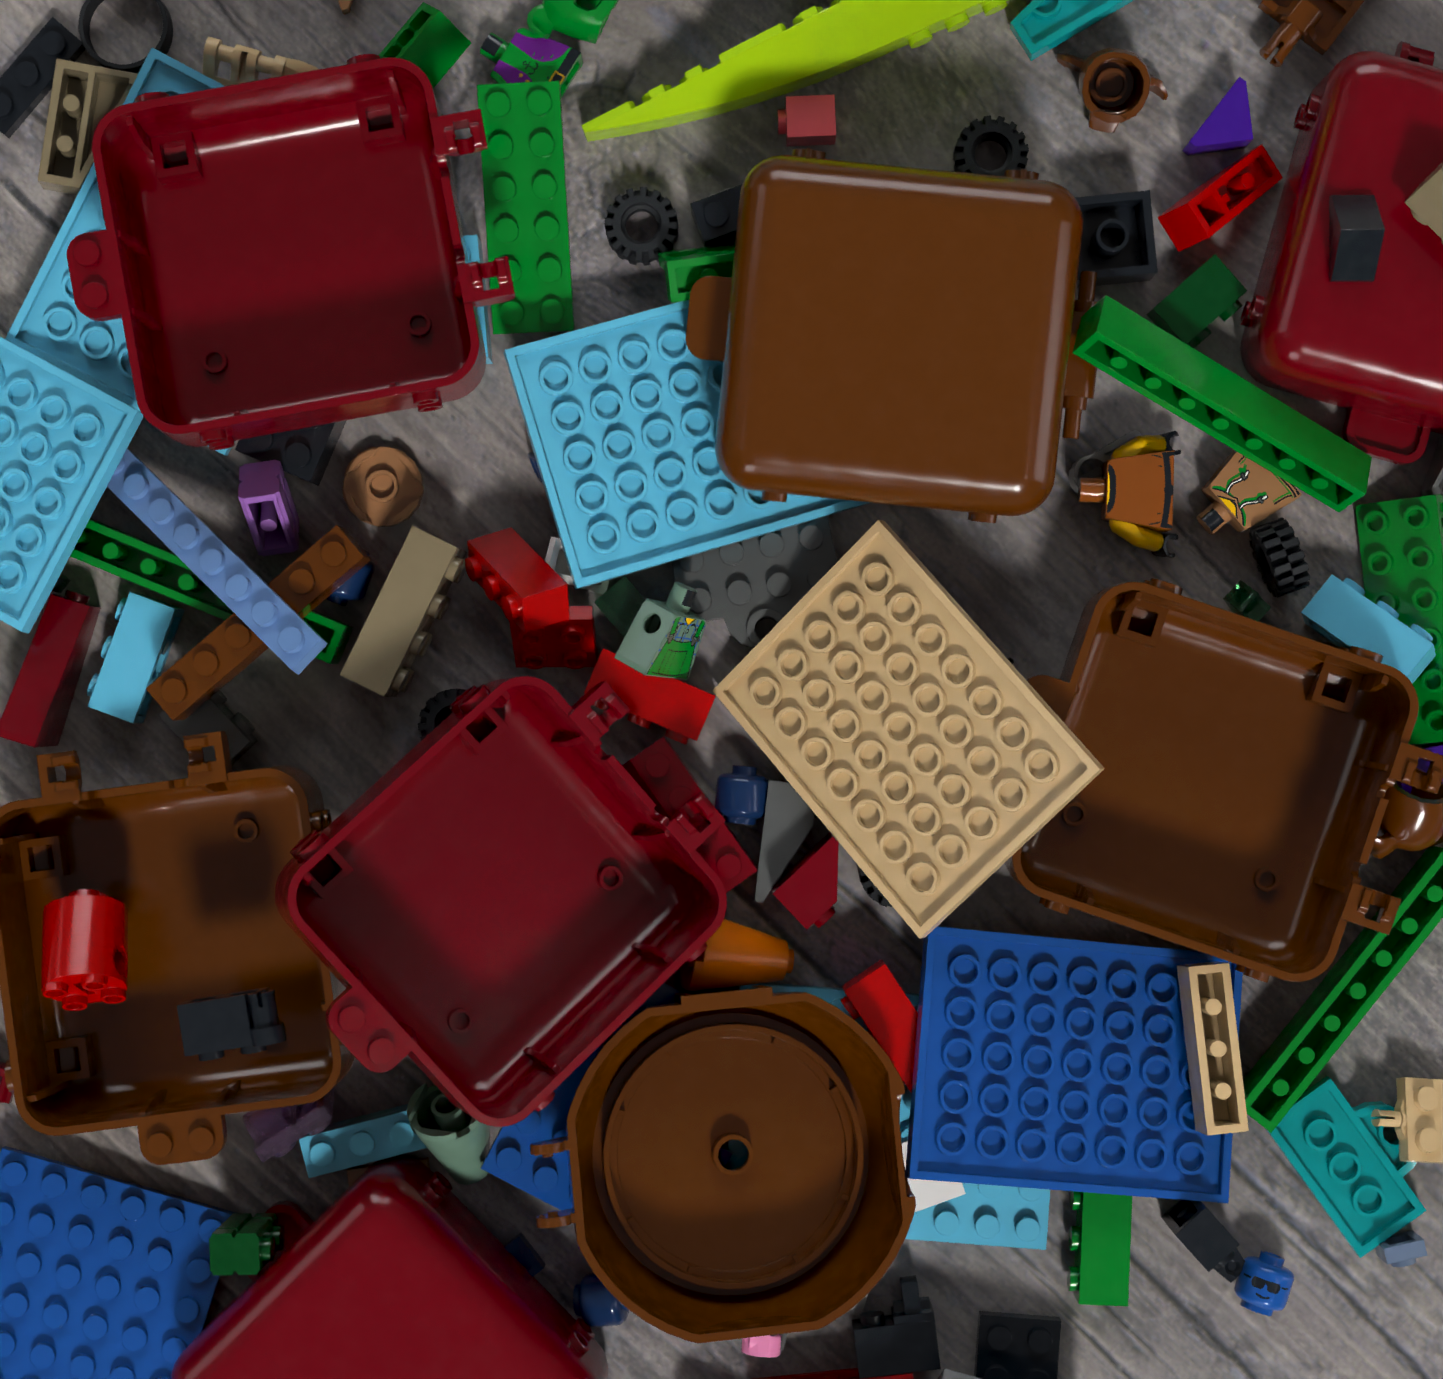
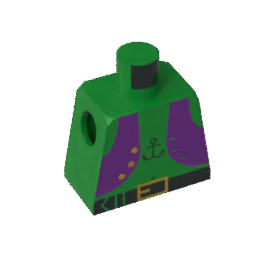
M519 28L510 43L491 32L480 49L481 55L496 64L490 75L493 84L560 81L561 98L583 65L580 51L550 38L537 37L525 28Z

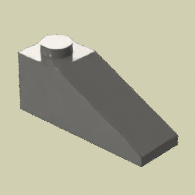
M768 779L754 902L763 903L812 829L814 818H818L788 781Z

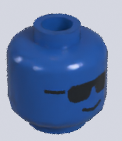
M1261 1251L1259 1257H1246L1242 1271L1235 1283V1294L1242 1299L1241 1306L1256 1313L1272 1316L1273 1311H1281L1285 1308L1294 1282V1274L1283 1266L1285 1259L1276 1254Z

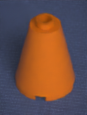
M724 918L718 930L705 942L708 945L706 950L698 958L691 962L686 961L679 968V977L682 989L691 992L782 981L786 973H791L793 970L794 950L788 948V943L784 939Z

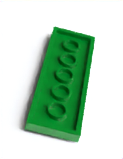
M560 81L477 85L478 109H481L488 149L481 151L488 262H492L498 257L508 256L515 291L514 299L491 305L493 335L574 331L575 321ZM497 277L489 278L490 290L499 288Z

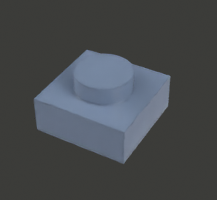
M1413 1230L1394 1234L1375 1247L1377 1256L1387 1265L1391 1264L1393 1267L1410 1266L1416 1263L1415 1258L1428 1256L1424 1239Z

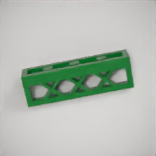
M735 243L658 253L659 265L665 270L668 300L670 302L690 300V292L693 285L702 277L720 276L732 278Z

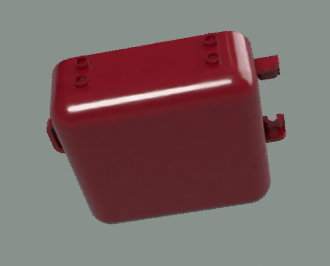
M1403 41L1397 45L1395 56L1377 51H1361L1347 56L1336 64L1312 90L1306 105L1301 104L1299 106L1294 121V128L1299 129L1255 292L1252 302L1246 301L1239 322L1240 325L1245 326L1240 346L1241 358L1246 370L1256 381L1270 388L1347 408L1348 412L1342 431L1343 440L1373 458L1400 465L1414 462L1424 454L1431 431L1443 434V244L1441 238L1428 225L1419 223L1413 217L1410 208L1404 203L1415 189L1443 162V69L1433 67L1435 52L1413 47L1410 43ZM1331 195L1375 196L1385 232L1373 282H1329V197Z
M363 54L348 59L347 65L174 96H170L165 92L145 93L137 96L134 103L121 105L108 112L98 123L92 139V153L106 229L76 236L68 246L67 261L74 301L78 310L94 321L122 318L136 400L141 413L147 421L181 444L192 447L209 445L210 450H221L235 446L234 441L312 426L411 408H418V412L435 411L443 408L442 403L458 400L471 393L480 383L486 367V352L477 307L503 303L515 298L508 256L495 258L494 261L488 263H478V261L469 263L449 155L460 156L488 149L481 109L442 115L432 85L426 74L418 66L401 58H380L376 54ZM470 128V133L472 134L470 138L456 139L455 130ZM497 277L499 288L484 291L482 279Z
M531 676L499 679L485 685L482 684L478 688L475 685L455 698V701L449 706L452 713L330 825L320 832L315 829L300 839L290 851L293 858L281 870L276 881L275 903L282 919L346 987L331 1002L326 1012L327 1026L335 1037L361 1065L376 1073H383L393 1069L408 1055L457 1108L477 1121L489 1126H510L522 1121L534 1110L540 1111L554 1099L556 1095L554 1090L676 970L686 961L691 962L706 950L708 945L705 942L718 930L725 917L727 896L724 885L715 871L696 851L726 821L725 818L705 795L699 792L688 800L669 820L654 809L656 806L654 801L614 755H607L602 750L600 738L609 731V727L615 721L622 719L630 711L629 707L606 681L592 687L572 706L566 702L552 685L542 679ZM598 699H601L608 707L600 715L591 709V706ZM699 813L705 821L696 828L689 821L694 815Z
M397 1155L374 1162L314 1221L297 1204L291 1201H279L273 1204L265 1213H275L278 1217V1225L284 1226L285 1243L283 1250L277 1251L274 1260L269 1261L257 1275H247L252 1282L180 1354L173 1366L171 1379H608V1362L603 1349L594 1339L595 1334L592 1328L586 1325L581 1318L575 1320L535 1277H532L527 1272V1269L504 1248L502 1243L451 1192L453 1189L452 1185L441 1173L437 1171L433 1173L426 1165L413 1157Z

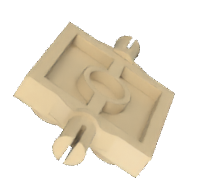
M1412 1077L1396 1078L1397 1101L1394 1111L1374 1109L1371 1117L1386 1119L1371 1120L1373 1126L1395 1127L1399 1140L1400 1161L1443 1164V1080Z

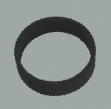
M86 0L80 11L78 25L80 38L85 49L105 68L138 74L146 57L132 64H114L105 61L96 54L90 40V22L95 10L104 0ZM155 0L160 8L163 19L162 35L155 49L167 54L173 38V23L164 3L161 0Z

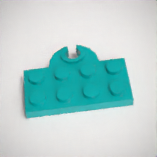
M1325 1076L1300 1096L1272 1133L1267 1129L1266 1131L1353 1251L1361 1258L1427 1210L1403 1179L1415 1167L1417 1162L1400 1161L1399 1140H1385L1383 1136L1384 1127H1375L1371 1122L1373 1119H1386L1371 1117L1374 1109L1394 1111L1395 1106L1376 1101L1364 1102L1352 1108L1332 1079Z

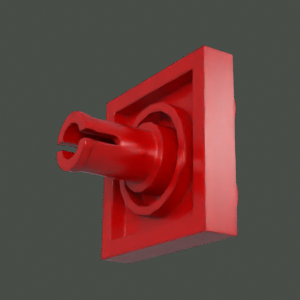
M569 606L570 619L528 633H524L513 620H509L516 668L568 667L580 669L583 667H595L597 663V647L593 606Z

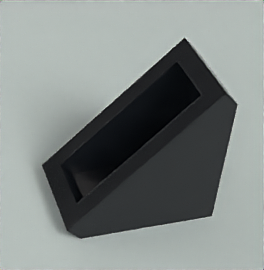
M1331 195L1329 197V282L1374 281L1385 232L1374 195Z

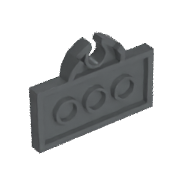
M828 516L672 561L675 582L685 584L697 590L690 611L704 618L706 622L724 619L732 637L740 645L753 649L761 641L755 632L757 623L763 619H771L778 623L837 561Z

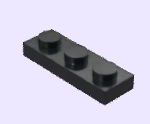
M54 17L47 22L0 77V132L8 138L13 135L52 89L56 59L75 62L85 51L82 41Z

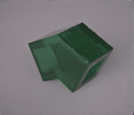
M1241 580L1223 598L1233 613L1259 621L1271 609L1258 592Z

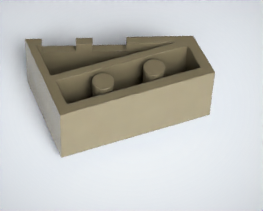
M56 59L38 174V182L43 189L78 195L94 163L92 153L94 131L100 120L108 112L123 105L138 75L137 73Z

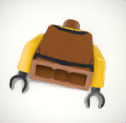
M1177 431L1160 435L1136 436L1114 449L1111 459L1103 463L1102 478L1080 477L1078 484L1079 502H1101V520L1109 522L1112 532L1133 546L1149 550L1158 557L1174 558L1175 553H1169L1167 550L1168 540H1178L1179 538L1174 533H1160L1172 530L1174 456L1181 454V450L1175 451L1171 448L1170 438L1179 436Z

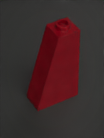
M66 590L65 596L50 595L0 719V737L34 748L58 746L101 609L100 607L88 604L90 596L71 590Z

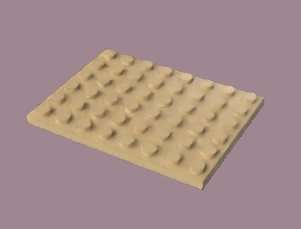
M877 520L712 690L919 939L929 935L1105 769L884 520Z

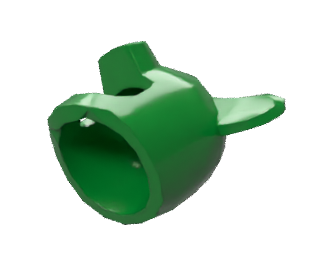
M542 0L541 4L535 6L528 13L527 25L529 30L540 38L549 39L552 30H556L567 36L596 44L611 10L616 7L619 0Z

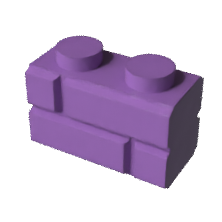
M270 460L240 466L238 498L258 555L269 556L298 550L299 517L287 480L284 478L281 462Z

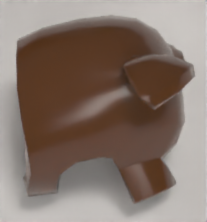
M1106 48L1092 53L1086 60L1068 53L1056 54L1057 62L1064 67L1079 72V94L1089 110L1088 125L1094 130L1114 133L1119 123L1137 115L1144 106L1149 91L1155 93L1162 100H1167L1168 93L1163 81L1149 74L1146 63L1136 53L1120 48Z
M1416 768L1415 772L1427 774L1426 771ZM1443 781L1441 782L1438 794L1412 787L1411 793H1408L1396 783L1393 787L1387 789L1384 799L1389 800L1371 851L1372 856L1382 859L1396 848L1408 851H1421L1443 842Z

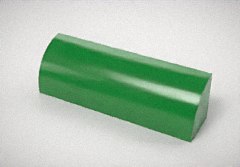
M423 2L379 56L380 58H401L412 62L426 74L432 88H434L469 47L471 42L440 10Z

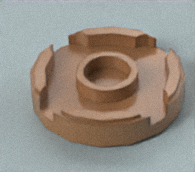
M382 446L371 447L357 454L348 464L344 474L343 498L349 510L365 523L377 527L396 526L408 520L420 506L424 494L423 476L416 462L401 450Z

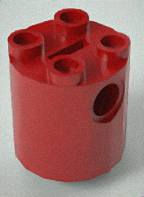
M79 889L69 893V896L53 900L44 906L42 912L41 991L44 997L62 1001V1009L68 1011L84 1010L88 1007V1003L104 1002L117 1004L126 1000V990L128 988V908L123 902L97 890Z

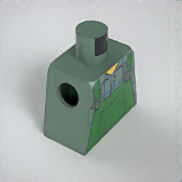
M674 582L666 602L652 599L645 600L614 658L644 675L688 680L706 626L704 618L690 611L697 590L685 584Z

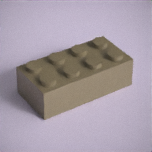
M412 525L340 675L384 697H397L400 691L405 693L415 675V671L410 668L416 656H423L433 638V634L428 633L434 619L441 620L449 606L451 598L447 597L446 594L452 582L459 583L466 571L464 557L467 552Z

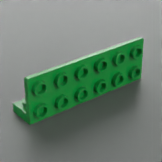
M1435 494L1357 505L1356 516L1364 590L1366 592L1365 597L1375 604L1379 600L1385 602L1399 614L1397 618L1408 627L1416 624L1433 637L1431 643L1434 644L1436 656L1413 683L1418 697L1419 710L1408 744L1443 742V495Z

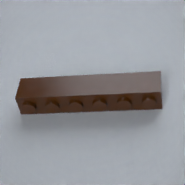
M336 525L267 585L303 619L372 559L345 528ZM233 613L150 684L146 690L173 721L185 720L269 647Z

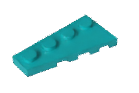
M1032 0L1010 22V29L1032 61L1134 0Z

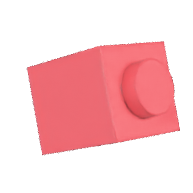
M835 94L786 96L785 109L777 110L778 135L786 134L787 147L835 145Z

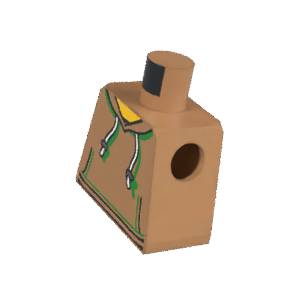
M1233 450L1201 489L1212 504L1202 511L1196 519L1211 535L1216 533L1227 522L1237 532H1241L1295 501L1302 494L1292 484Z

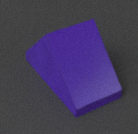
M1241 77L1236 80L1182 151L1189 156L1244 149L1253 140V131L1245 80Z

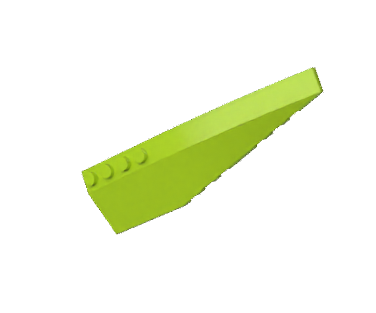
M834 0L830 4L831 7L825 10L822 6L816 7L814 5L801 12L792 20L794 26L786 29L784 23L777 24L719 54L720 62L716 66L709 69L698 65L684 72L685 76L680 79L679 85L672 88L670 84H661L642 96V104L636 106L633 101H628L581 126L587 142L671 127L748 107L824 81L906 45H909L911 49L920 47L932 40V34L946 28L948 32H953L966 26L970 22L969 18L984 12L985 16H989L1001 11L1008 5L1006 2L1008 0Z

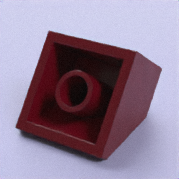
M831 832L819 841L772 888V894L806 930L813 924L820 928L836 912L833 905L837 902L839 842Z

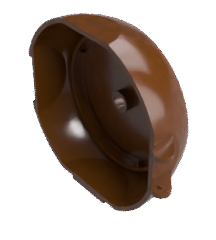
M752 985L751 989L694 995L685 992L675 993V1002L646 1008L622 1026L601 1048L577 1087L566 1120V1136L530 1144V1154L535 1156L543 1155L544 1158L553 1157V1153L567 1150L572 1208L552 1210L548 1211V1214L537 1216V1228H556L574 1223L579 1248L592 1271L607 1290L628 1310L645 1322L681 1339L694 1343H707L818 1330L825 1327L853 1308L881 1280L896 1258L914 1216L916 1199L911 1191L908 1179L905 1177L900 1132V1102L902 1095L905 1094L903 1081L888 1055L860 1024L839 1008L807 992L773 993L772 987L765 985ZM729 1140H739L744 1143L747 1149L745 1162L736 1169L724 1168L718 1158L719 1149Z

